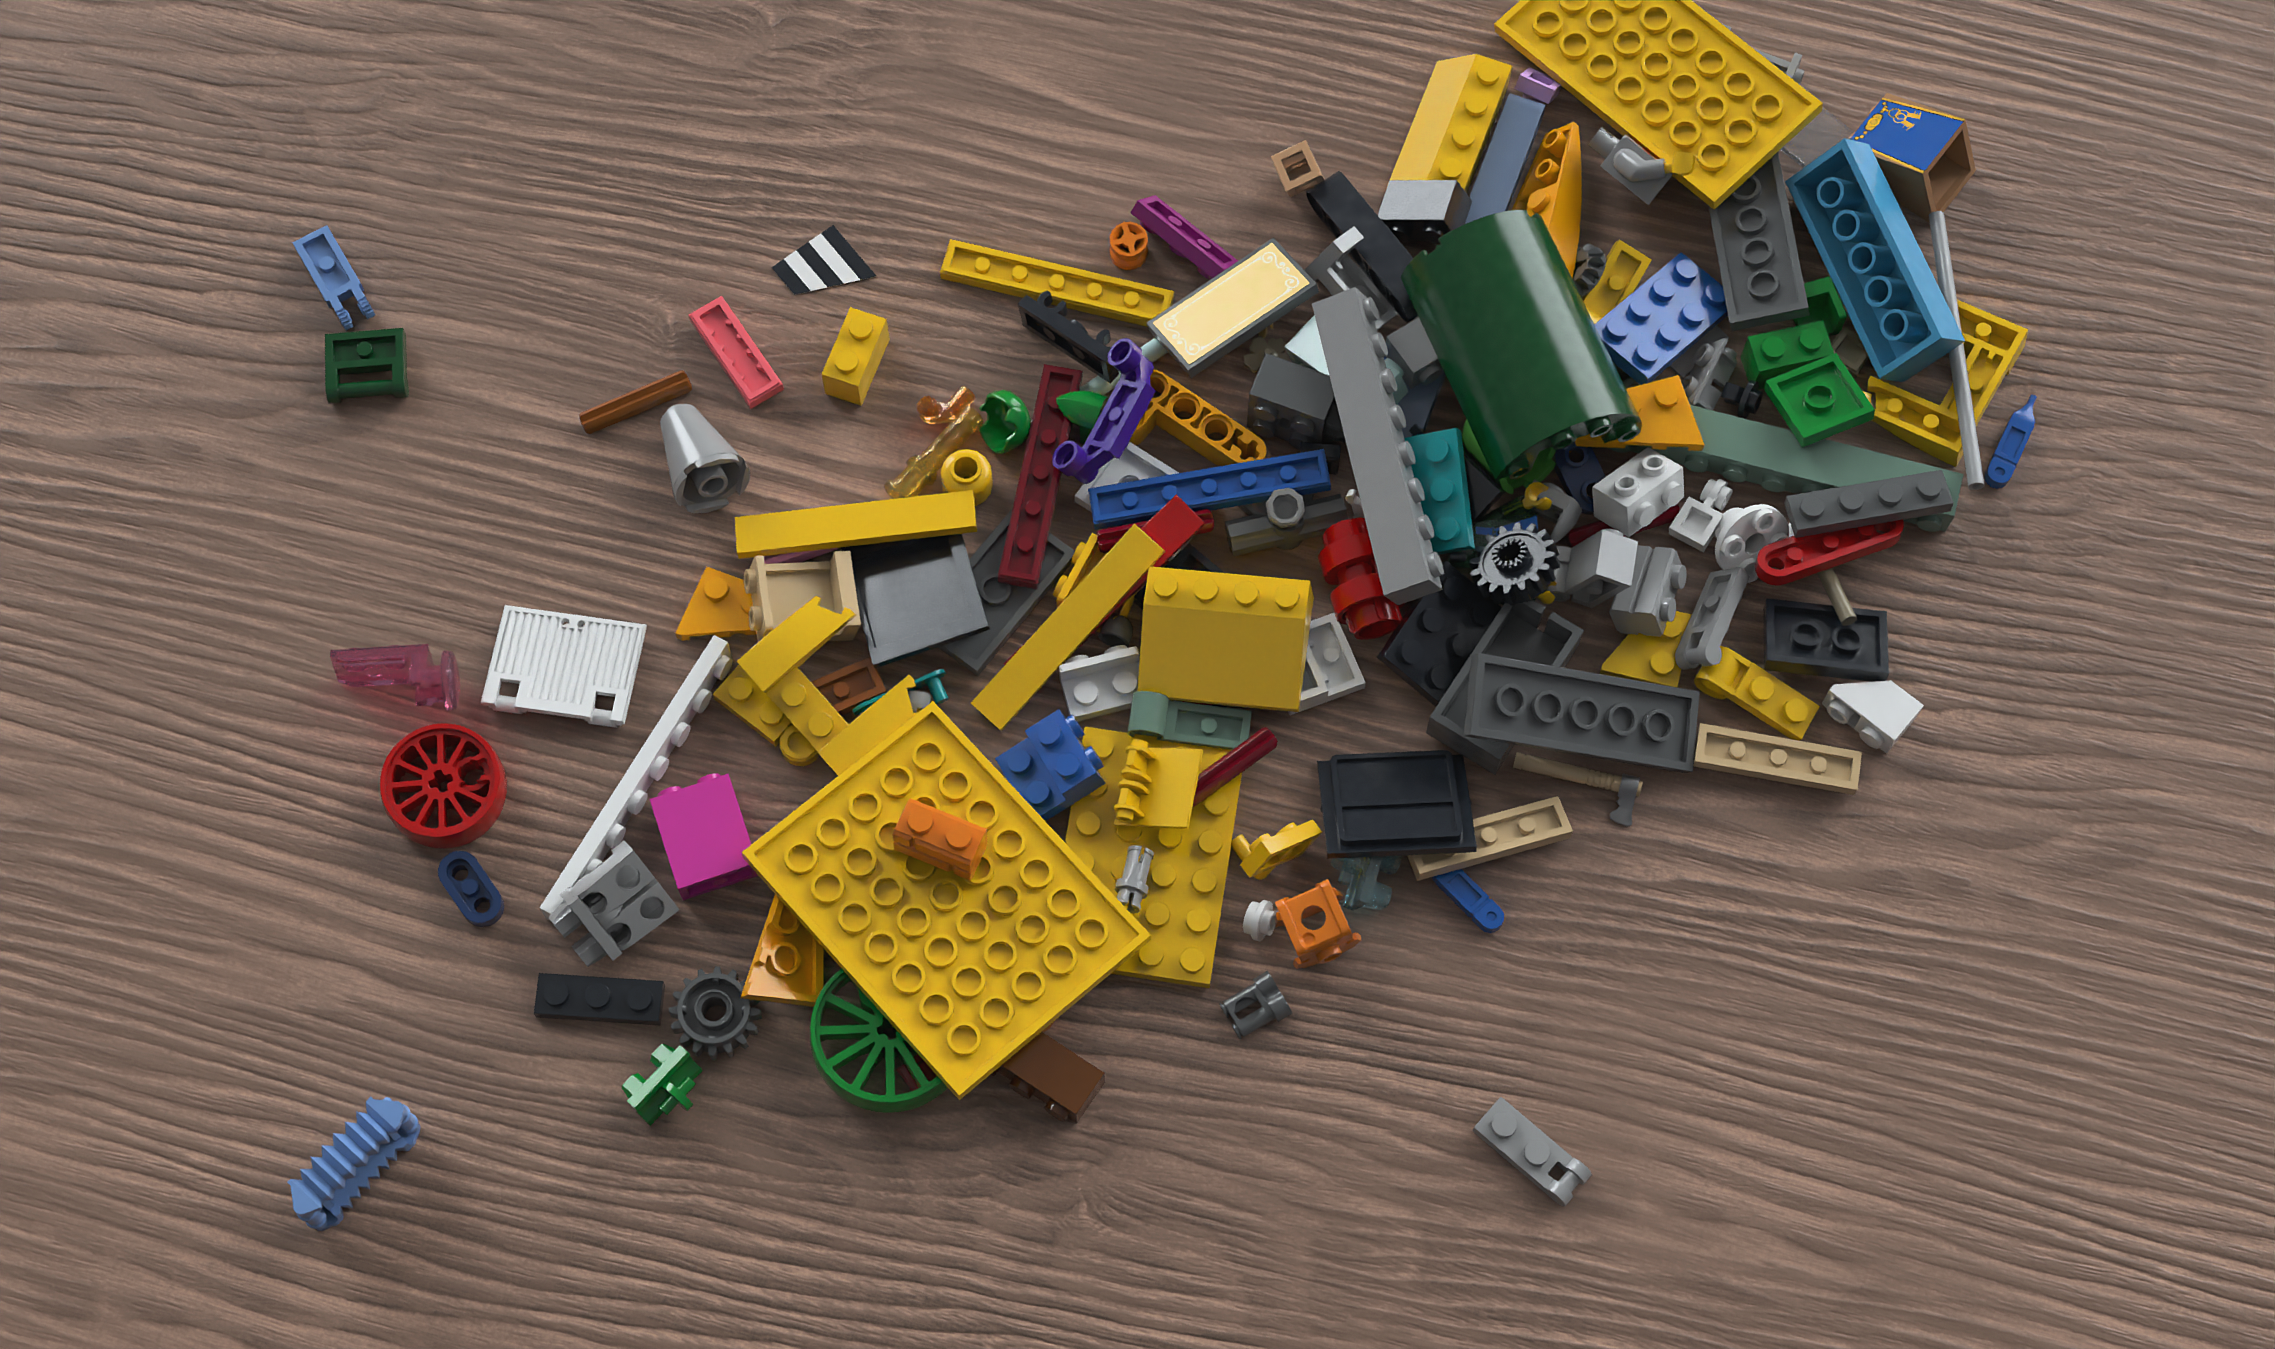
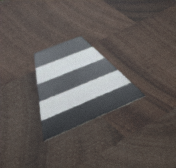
M834 225L771 267L794 295L877 277Z

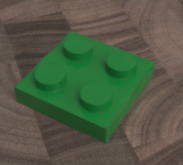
M1837 353L1765 382V392L1802 448L1874 419L1875 409Z

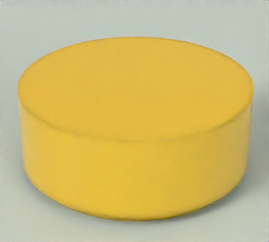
M794 725L789 726L782 733L780 749L787 762L795 766H806L818 758V751Z

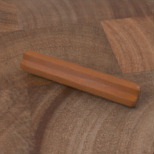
M680 370L583 411L579 414V419L585 432L592 434L684 395L692 390V385L685 371Z

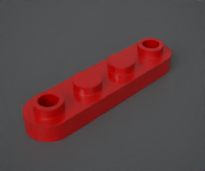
M1903 520L1798 538H1795V536L1768 544L1759 551L1755 563V572L1763 582L1770 585L1779 586L1894 546L1901 537L1904 522ZM1876 530H1881L1885 532V534H1880Z

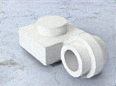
M1710 479L1700 496V500L1704 503L1688 497L1670 525L1669 535L1704 552L1714 537L1715 529L1723 517V514L1715 510V508L1722 511L1732 495L1733 490L1727 487L1728 483L1722 479L1717 481Z

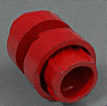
M1351 518L1330 526L1322 536L1325 548L1319 553L1318 559L1324 580L1328 584L1339 585L1330 594L1337 622L1348 625L1349 631L1354 634L1356 639L1360 640L1374 639L1393 632L1402 620L1400 609L1405 603L1397 605L1383 594L1365 518Z

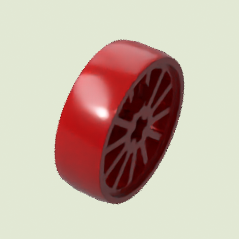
M432 724L416 729L406 735L388 754L380 776L382 804L393 824L407 838L431 848H456L471 843L484 835L500 816L507 793L505 770L494 748L478 733L456 724ZM451 745L457 746L449 762L446 763V747ZM437 747V763L433 764L425 752ZM467 750L478 753L476 756L463 758ZM420 756L428 769L422 770L410 763ZM476 769L484 771V775H481L477 780V784L467 785L464 782L468 772ZM406 772L421 779L400 782L401 777ZM448 781V790L445 792H440V783ZM419 791L407 800L398 804V800L400 799L399 793ZM464 799L481 806L471 817H468L460 806ZM425 802L416 820L410 821L406 814ZM437 807L439 817L438 828L425 827L432 812ZM455 808L463 821L448 827L447 810Z

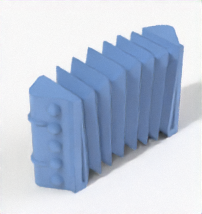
M370 1097L366 1101L367 1113L356 1111L357 1123L345 1122L346 1134L333 1133V1146L321 1145L322 1157H311L312 1169H300L302 1180L290 1179L287 1182L291 1186L293 1210L297 1213L299 1219L305 1221L310 1228H314L317 1231H323L338 1225L344 1218L342 1207L353 1208L351 1198H361L359 1187L370 1189L369 1178L380 1179L379 1167L390 1169L387 1159L397 1161V1151H409L416 1144L421 1127L417 1117L410 1113V1109L399 1101H392L389 1097H385L383 1100H376Z

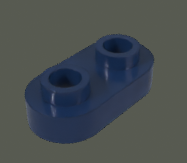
M1574 441L1571 445L1556 450L1552 457V460L1556 463L1554 469L1566 494L1578 502L1583 514L1592 515L1594 514L1593 498L1587 495L1586 488L1587 486H1594L1606 476L1592 447L1576 446ZM1569 451L1578 452L1581 456V461L1578 463L1571 461Z
M454 851L447 854L439 864L438 877L466 920L472 925L488 927L495 924L501 918L504 911V901L497 888L472 854L466 851ZM467 870L468 876L464 880H455V875L458 871ZM489 902L490 908L487 912H477V907L480 903Z

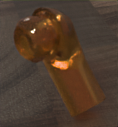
M960 386L948 401H937L930 396L921 398L917 403V411L920 413V418L928 424L953 423L976 397L970 389Z

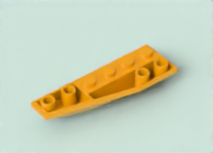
M1575 122L1558 129H1553L1544 135L1512 210H1526L1529 217L1536 213L1541 215L1573 278L1580 235L1582 205L1579 126Z

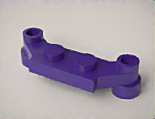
M1129 338L1118 340L1108 353V362L1121 372V377L1085 444L1080 447L1074 441H1065L1058 446L1052 457V463L1055 468L1066 476L1075 477L1083 484L1092 482L1096 478L1099 468L1110 460L1121 457L1156 392L1150 384V376L1154 369L1153 363L1142 355V349Z

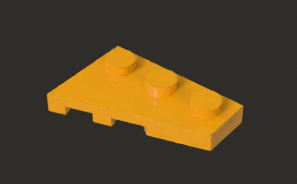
M775 894L740 998L814 1007L823 989V947Z

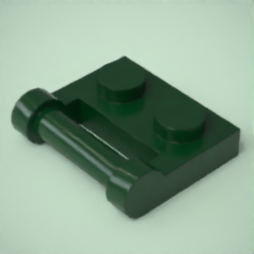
M394 328L325 334V391L328 403H341L342 399L384 395H394L395 398H407L409 387L407 380L406 333L404 329ZM392 371V379L340 383V375Z

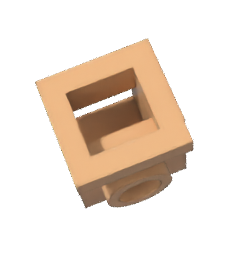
M1306 140L1271 156L1285 191L1290 198L1325 180Z

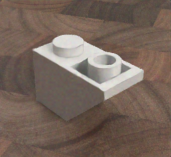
M1891 680L1834 684L1822 702V705L1827 708L1828 714L1834 720L1842 724L1847 723L1859 732L1860 738L1868 746L1874 749L1880 748L1886 754L1916 719L1924 706Z

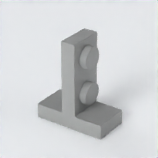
M1353 226L1335 239L1304 271L1316 283L1321 281L1332 296L1356 287L1367 298L1371 297L1376 304L1379 319L1375 321L1378 331L1398 313L1347 255L1364 238Z

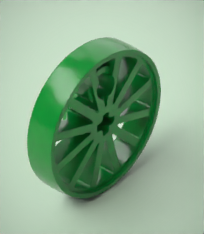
M842 968L829 979L821 990L813 1008L810 1021V1046L815 1065L821 1077L838 1096L866 1110L894 1113L908 1111L925 1105L937 1098L948 1088L938 1076L932 1081L927 1080L910 1053L917 1052ZM852 982L859 992L861 1008L835 996L836 993L847 983ZM830 1008L857 1021L860 1025L821 1026L826 1009ZM892 1028L896 1038L888 1040L884 1030ZM825 1040H860L829 1059H826L821 1046V1042ZM869 1054L852 1084L844 1081L836 1073L839 1068L859 1056ZM885 1057L886 1094L878 1095L863 1091L875 1067ZM895 1057H898L906 1066L917 1083L918 1089L904 1094H895Z

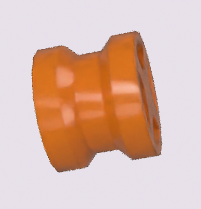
M1134 222L1118 224L1110 234V258L1113 264L1124 270H1134L1141 267L1148 256V236L1145 229Z

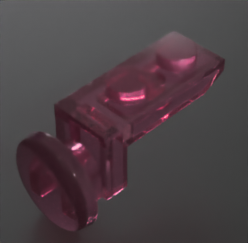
M428 644L391 645L387 647L349 648L330 651L332 665L337 680L340 683L351 687L410 684V686H416V707L433 706V703L444 702L446 710L450 711L455 710L458 706L460 699V673L457 659L452 651L444 650L442 652L440 665H434Z

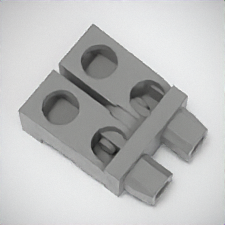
M624 840L611 850L613 855L595 870L579 879L572 888L569 887L560 894L565 902L558 906L548 917L564 938L582 924L587 928L589 933L571 946L587 967L601 960L606 955L614 961L622 954L621 951L635 944L680 910L642 860Z

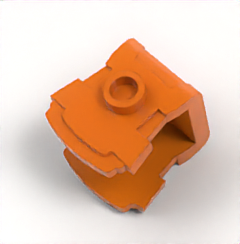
M1328 879L1317 883L1315 888L1290 899L1285 897L1275 902L1278 909L1275 915V927L1283 925L1286 927L1298 955L1293 962L1296 969L1333 961L1362 941L1360 934L1356 932L1352 934L1338 902L1345 898L1344 895L1335 887L1332 888ZM1321 911L1325 913V923L1319 929L1310 930L1302 924V919Z

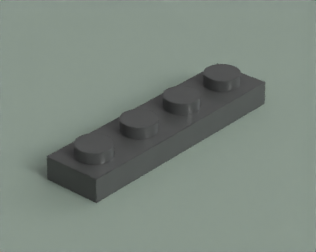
M1936 470L1786 496L1784 505L1794 536L1798 538L1950 512L1953 500L1943 471Z

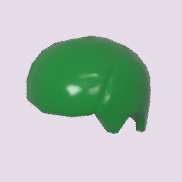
M998 390L989 393L986 396L985 403L979 408L980 411L987 413V420L980 427L979 431L987 447L996 454H1005L1016 449L1027 440L1031 427V418L1025 403L1011 391Z

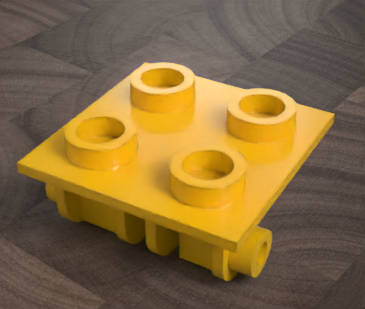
M1133 739L1131 745L1126 747L1128 756L1125 769L1121 771L1123 780L1119 782V788L1121 789L1119 801L1114 806V811L1116 812L1114 825L1189 828L1203 750L1147 748L1148 742Z

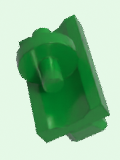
M661 1044L651 1054L650 1062L657 1070L647 1080L638 1073L633 1074L622 1085V1090L629 1098L627 1102L650 1126L662 1113L668 1115L677 1104L686 1111L693 1106V1103L686 1095L696 1085L693 1080L703 1070L691 1058L689 1052L680 1045L674 1049L666 1044Z

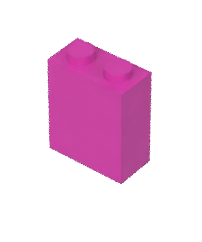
M718 773L709 774L701 777L697 784L682 789L679 786L669 787L660 791L657 797L650 799L682 900L759 876L742 856V852L751 845V840L729 774L722 776Z

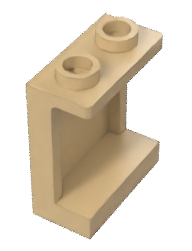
M834 551L830 561L765 564L764 556H755L750 568L744 572L745 592L747 594L751 593L753 606L749 609V625L751 631L757 632L758 642L815 596L822 599L820 607L841 614L844 607L857 615L829 641L853 640L861 626L850 551Z

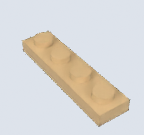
M1700 723L1697 730L1693 766L1855 795L1858 790L1862 752Z
M1556 796L1473 819L1477 852L1407 856L1416 879L1419 881L1570 839L1573 830L1561 801Z

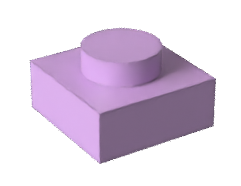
M1529 67L1520 74L1514 89L1522 92L1524 98L1549 104L1558 96L1562 86L1550 76Z

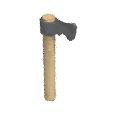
M1519 752L1516 753L1513 768L1618 792L1617 796L1619 799L1616 802L1619 807L1610 813V819L1626 827L1632 825V810L1635 797L1640 796L1643 781H1639L1640 777L1627 774L1613 776V774L1605 772L1600 773L1601 771L1588 770V768L1525 755Z

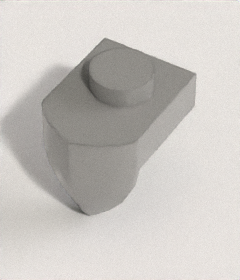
M1545 482L1543 484L1549 487V489L1540 493L1537 501L1547 497L1552 500L1551 507L1544 511L1533 507L1528 511L1556 523L1550 536L1554 543H1556L1574 527L1582 513V509L1578 502L1564 494L1561 488L1552 483Z

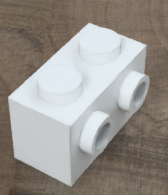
M1647 447L1592 486L1594 517L1630 537L1684 498L1683 467Z

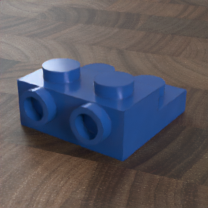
M1060 709L1026 729L1025 732L1028 738L995 758L1008 782L1045 821L1106 784L1098 771L1104 767L1099 756L1092 746L1085 749L1080 741V738L1085 735L1080 724L1073 714L1066 718Z

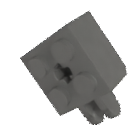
M1266 353L1249 393L1247 427L1252 428L1256 434L1262 437H1277L1286 440L1290 445L1301 450V442L1324 444L1326 438L1337 442L1342 441V444L1346 443L1330 376Z

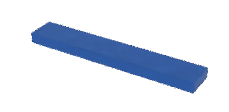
M1320 449L1088 488L1094 528L1098 530L1148 521L1176 494L1193 511L1204 509L1217 510L1265 502L1274 490L1289 487L1300 495L1330 491L1331 483L1325 451Z

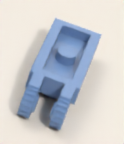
M327 225L292 242L328 307L333 308L345 330L354 326L348 311L344 310L341 302L353 296L358 303L357 306L362 315L366 316L367 319L375 316L374 311L362 292L364 291L362 284Z

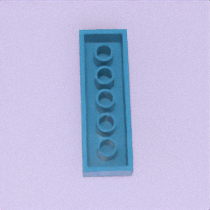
M1844 138L1785 181L1879 379L1905 382L1965 342L1869 144Z

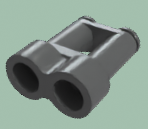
M1268 971L1254 978V984L1224 1000L1223 1004L1219 1003L1225 1016L1229 1018L1228 1015H1230L1235 1025L1232 1024V1027L1239 1039H1241V1036H1247L1274 1019L1279 1022L1292 1014L1287 1001ZM1254 1002H1259L1261 1008L1240 1020L1235 1015V1013Z

